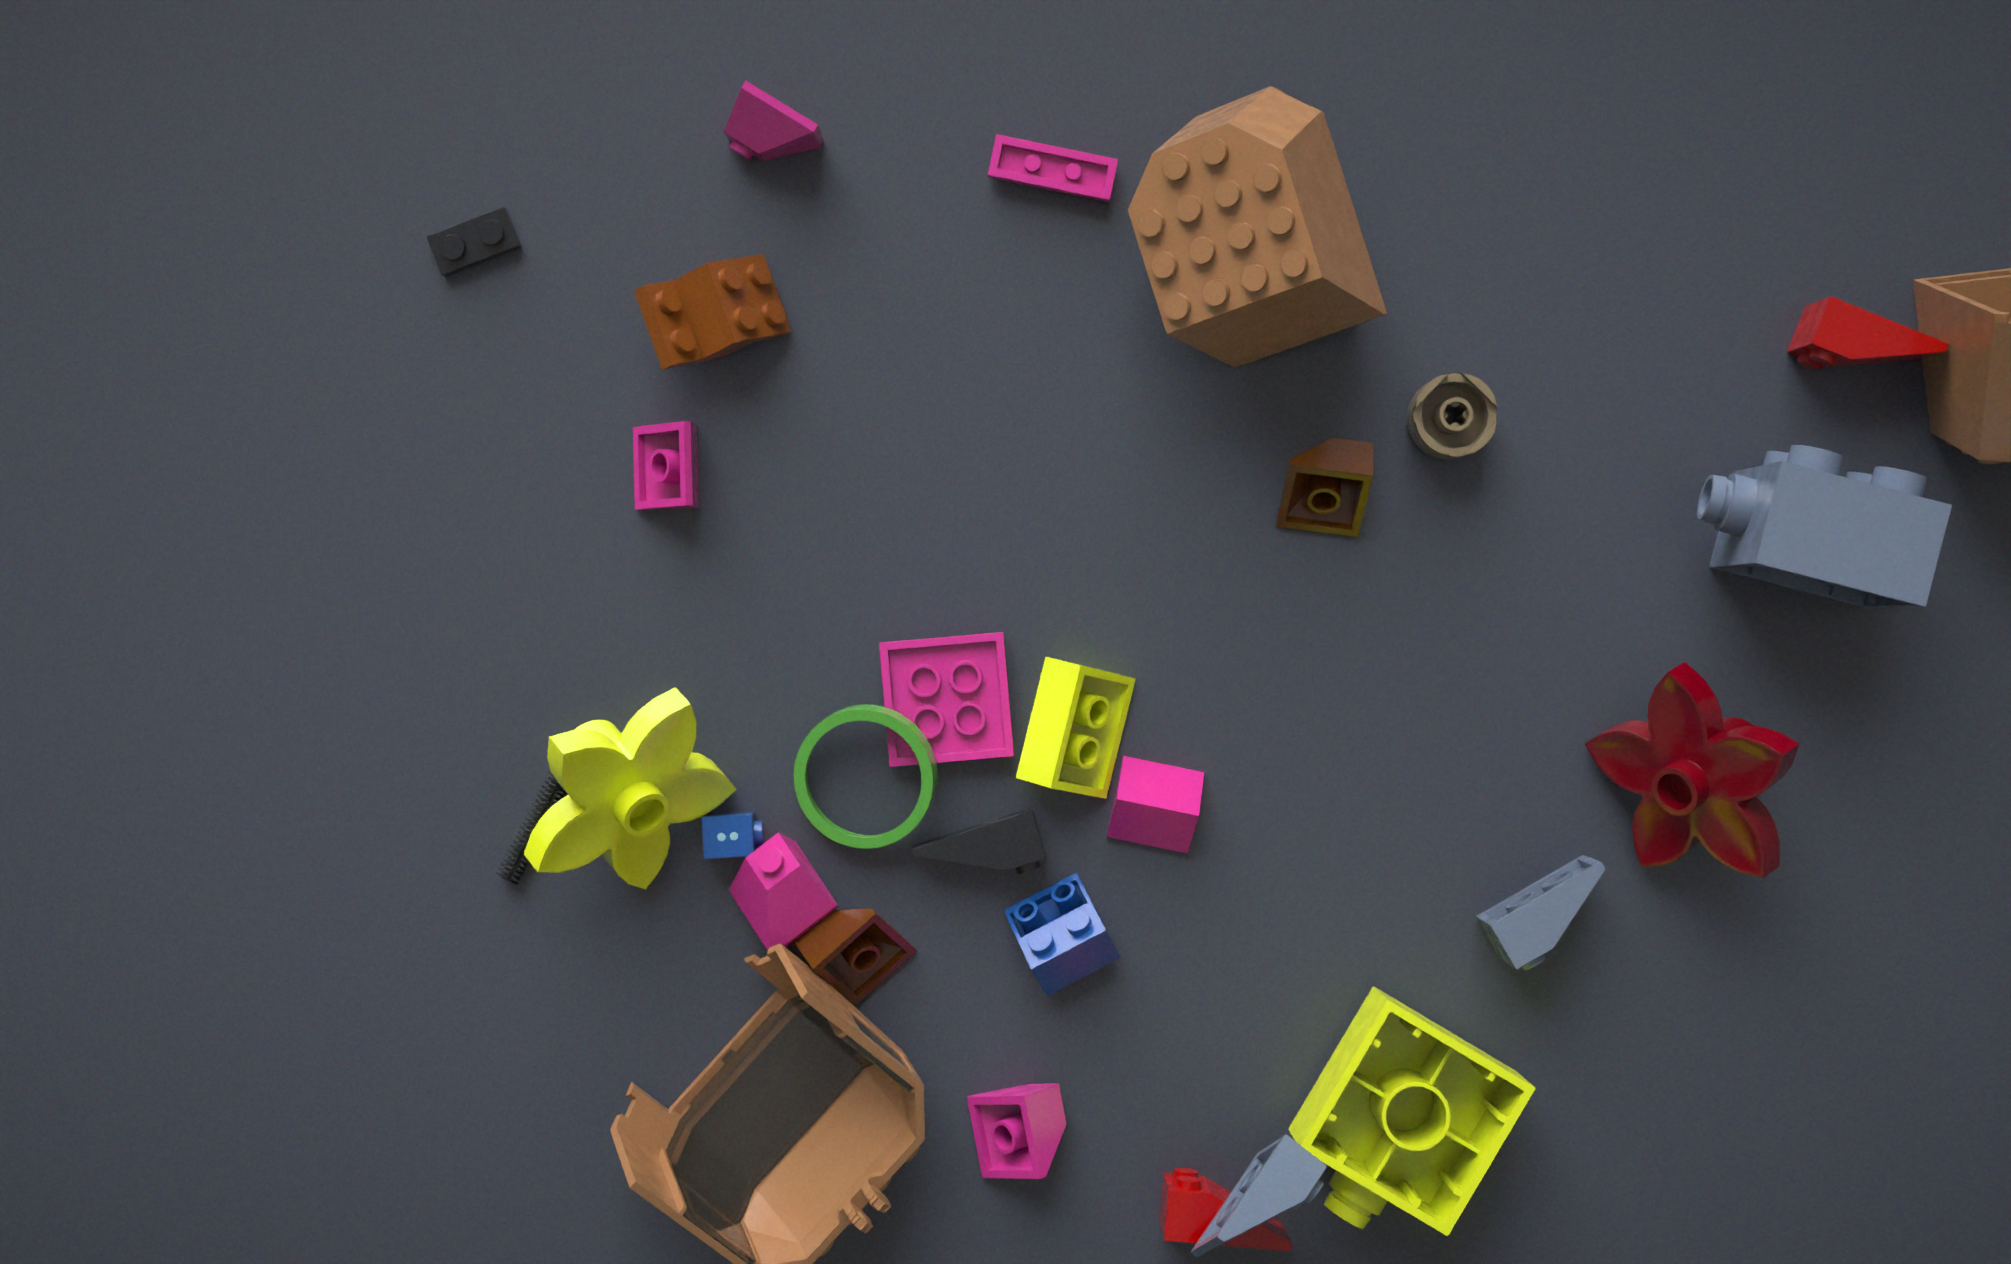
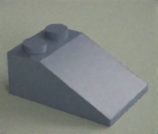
M1582 855L1477 915L1476 918L1499 958L1516 970L1520 967L1523 970H1529L1542 963L1546 959L1544 954L1555 947L1606 870L1602 862Z
M1285 1134L1257 1153L1190 1253L1198 1258L1272 1220L1289 1209L1295 1212L1304 1201L1310 1203L1324 1184L1319 1178L1327 1166Z

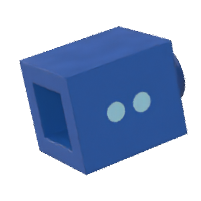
M756 811L706 814L701 817L704 859L746 857L754 852L758 846L764 844L763 821H756Z

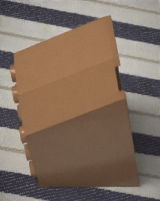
M1269 86L1196 116L1152 153L1130 203L1128 213L1167 335L1236 368L1387 315L1323 111L1309 106L1275 87Z
M2011 268L1914 279L1919 332L1949 344L1946 352L1922 359L1930 432L1946 441L1947 445L1955 446L1963 454L1971 455L1978 459L1979 463L1998 464L2011 462Z

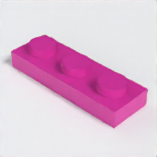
M996 134L988 178L1110 202L1118 159Z

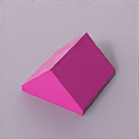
M679 421L633 427L635 510L700 508L698 426L691 421Z
M1123 756L1106 837L1188 854L1199 818L1204 772Z

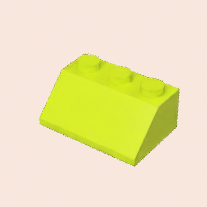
M1045 656L1016 778L1051 789L1106 799L1136 678Z

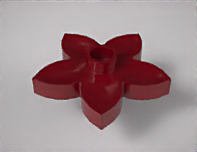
M1685 661L1668 671L1654 688L1648 704V722L1631 720L1617 723L1585 743L1597 766L1610 780L1628 791L1641 794L1643 797L1634 813L1632 824L1633 843L1641 867L1663 866L1676 861L1700 842L1723 865L1743 874L1765 878L1780 866V841L1776 825L1769 811L1757 796L1784 778L1794 763L1800 743L1778 731L1754 726L1750 722L1738 717L1723 718L1721 707L1714 692L1704 678Z

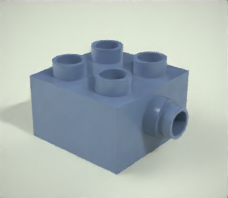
M1791 445L1789 453L1766 451L1764 462L1761 466L1734 471L1728 477L1709 475L1700 493L1697 518L1714 524L1715 530L1718 531L1709 565L1710 568L1865 608L1926 607L1952 505L1923 497L1928 479L1923 475L1896 468L1876 466L1874 467L1873 475L1861 472H1847L1846 477L1839 476L1843 461L1842 455L1811 446Z

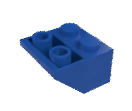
M1077 872L1003 910L1033 974L1047 996L1121 958Z

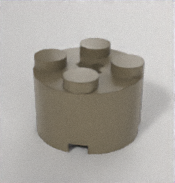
M1464 373L1440 375L1424 384L1414 394L1408 406L1406 425L1413 441L1423 452L1444 460L1461 458L1478 451L1492 438L1497 425L1496 399L1491 389L1482 380L1473 375ZM1455 408L1459 412L1456 416L1458 423L1455 422L1449 425L1445 420L1447 413L1444 410L1449 411Z

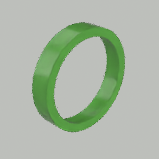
M854 705L829 715L806 736L795 760L794 787L798 802L805 816L823 835L848 847L862 849L879 848L902 839L927 814L937 790V763L928 739L910 719L897 711L883 706ZM852 721H870L882 724L903 737L915 753L921 771L920 796L911 815L895 829L879 835H862L847 831L828 819L813 799L807 776L809 757L820 738L838 725Z

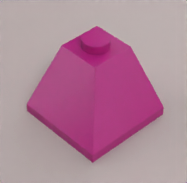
M746 80L740 89L724 129V134L731 141L729 148L749 161L753 155L762 161L820 148L824 141L818 124Z
M779 832L745 858L729 888V892L767 951L770 947L779 943L784 947H788L839 907L797 842Z
M1059 1083L1026 1084L968 1096L967 1102L982 1178L1042 1179L1046 1177L1067 1125Z

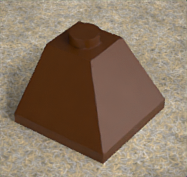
M1330 438L1291 458L1277 514L1276 527L1358 537L1373 479V443Z
M872 908L834 910L794 941L811 968L855 1006L917 952L916 948Z

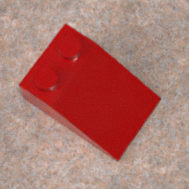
M1829 296L1805 306L1787 353L1797 356V363L1813 370H1821L1822 367L1917 361L1946 352L1949 344Z
M1174 1168L1173 1173H1163L1159 1223L1164 1241L1197 1243L1231 1192L1205 1176H1198L1199 1171L1195 1169ZM1274 1218L1221 1245L1292 1251V1242L1284 1225Z

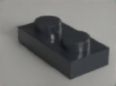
M504 206L427 236L441 275L444 277L522 247L508 210Z

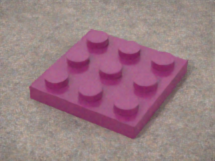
M1003 632L879 643L884 707L901 713L917 725L928 739L933 749L936 763L1014 756ZM886 727L890 767L918 765L916 755L909 744L897 732Z

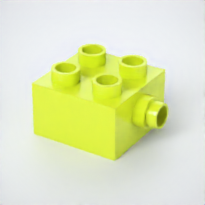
M1373 986L1288 1130L1298 1144L1321 1162L1336 1170L1328 1183L1333 1188V1191L1329 1192L1324 1202V1205L1334 1214L1350 1224L1364 1229L1372 1218L1371 1214L1380 1215L1389 1201L1448 1237L1536 1088L1514 1069Z

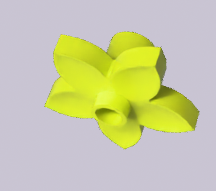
M676 687L653 698L638 710L627 723L622 733L609 721L592 720L578 726L574 730L549 736L547 759L550 771L568 795L548 809L530 834L524 855L537 872L560 873L577 869L603 855L612 869L625 882L646 890L661 870L668 855L670 846L668 826L671 823L688 822L704 816L721 805L737 790L711 759L700 753L692 752L696 740L697 721L691 704Z

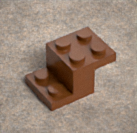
M764 254L708 262L675 280L647 284L634 290L662 370L721 359L753 342L782 337L792 332Z

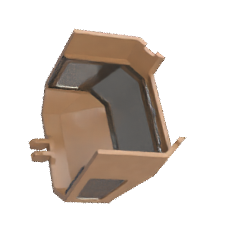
M779 943L768 949L766 957L760 959L753 954L744 958L746 964L778 988L669 1109L631 1082L625 1095L631 1100L625 1116L623 1114L617 1115L610 1129L629 1188L733 1264H813L818 1257L824 1256L831 1249L834 1240L847 1225L853 1224L865 1234L868 1233L873 1224L870 1218L863 1212V1208L869 1202L874 1209L883 1214L889 1210L891 1204L882 1191L887 1188L897 1170L905 1162H909L916 1156L920 1145L925 1141L924 1084L903 1050L832 985Z

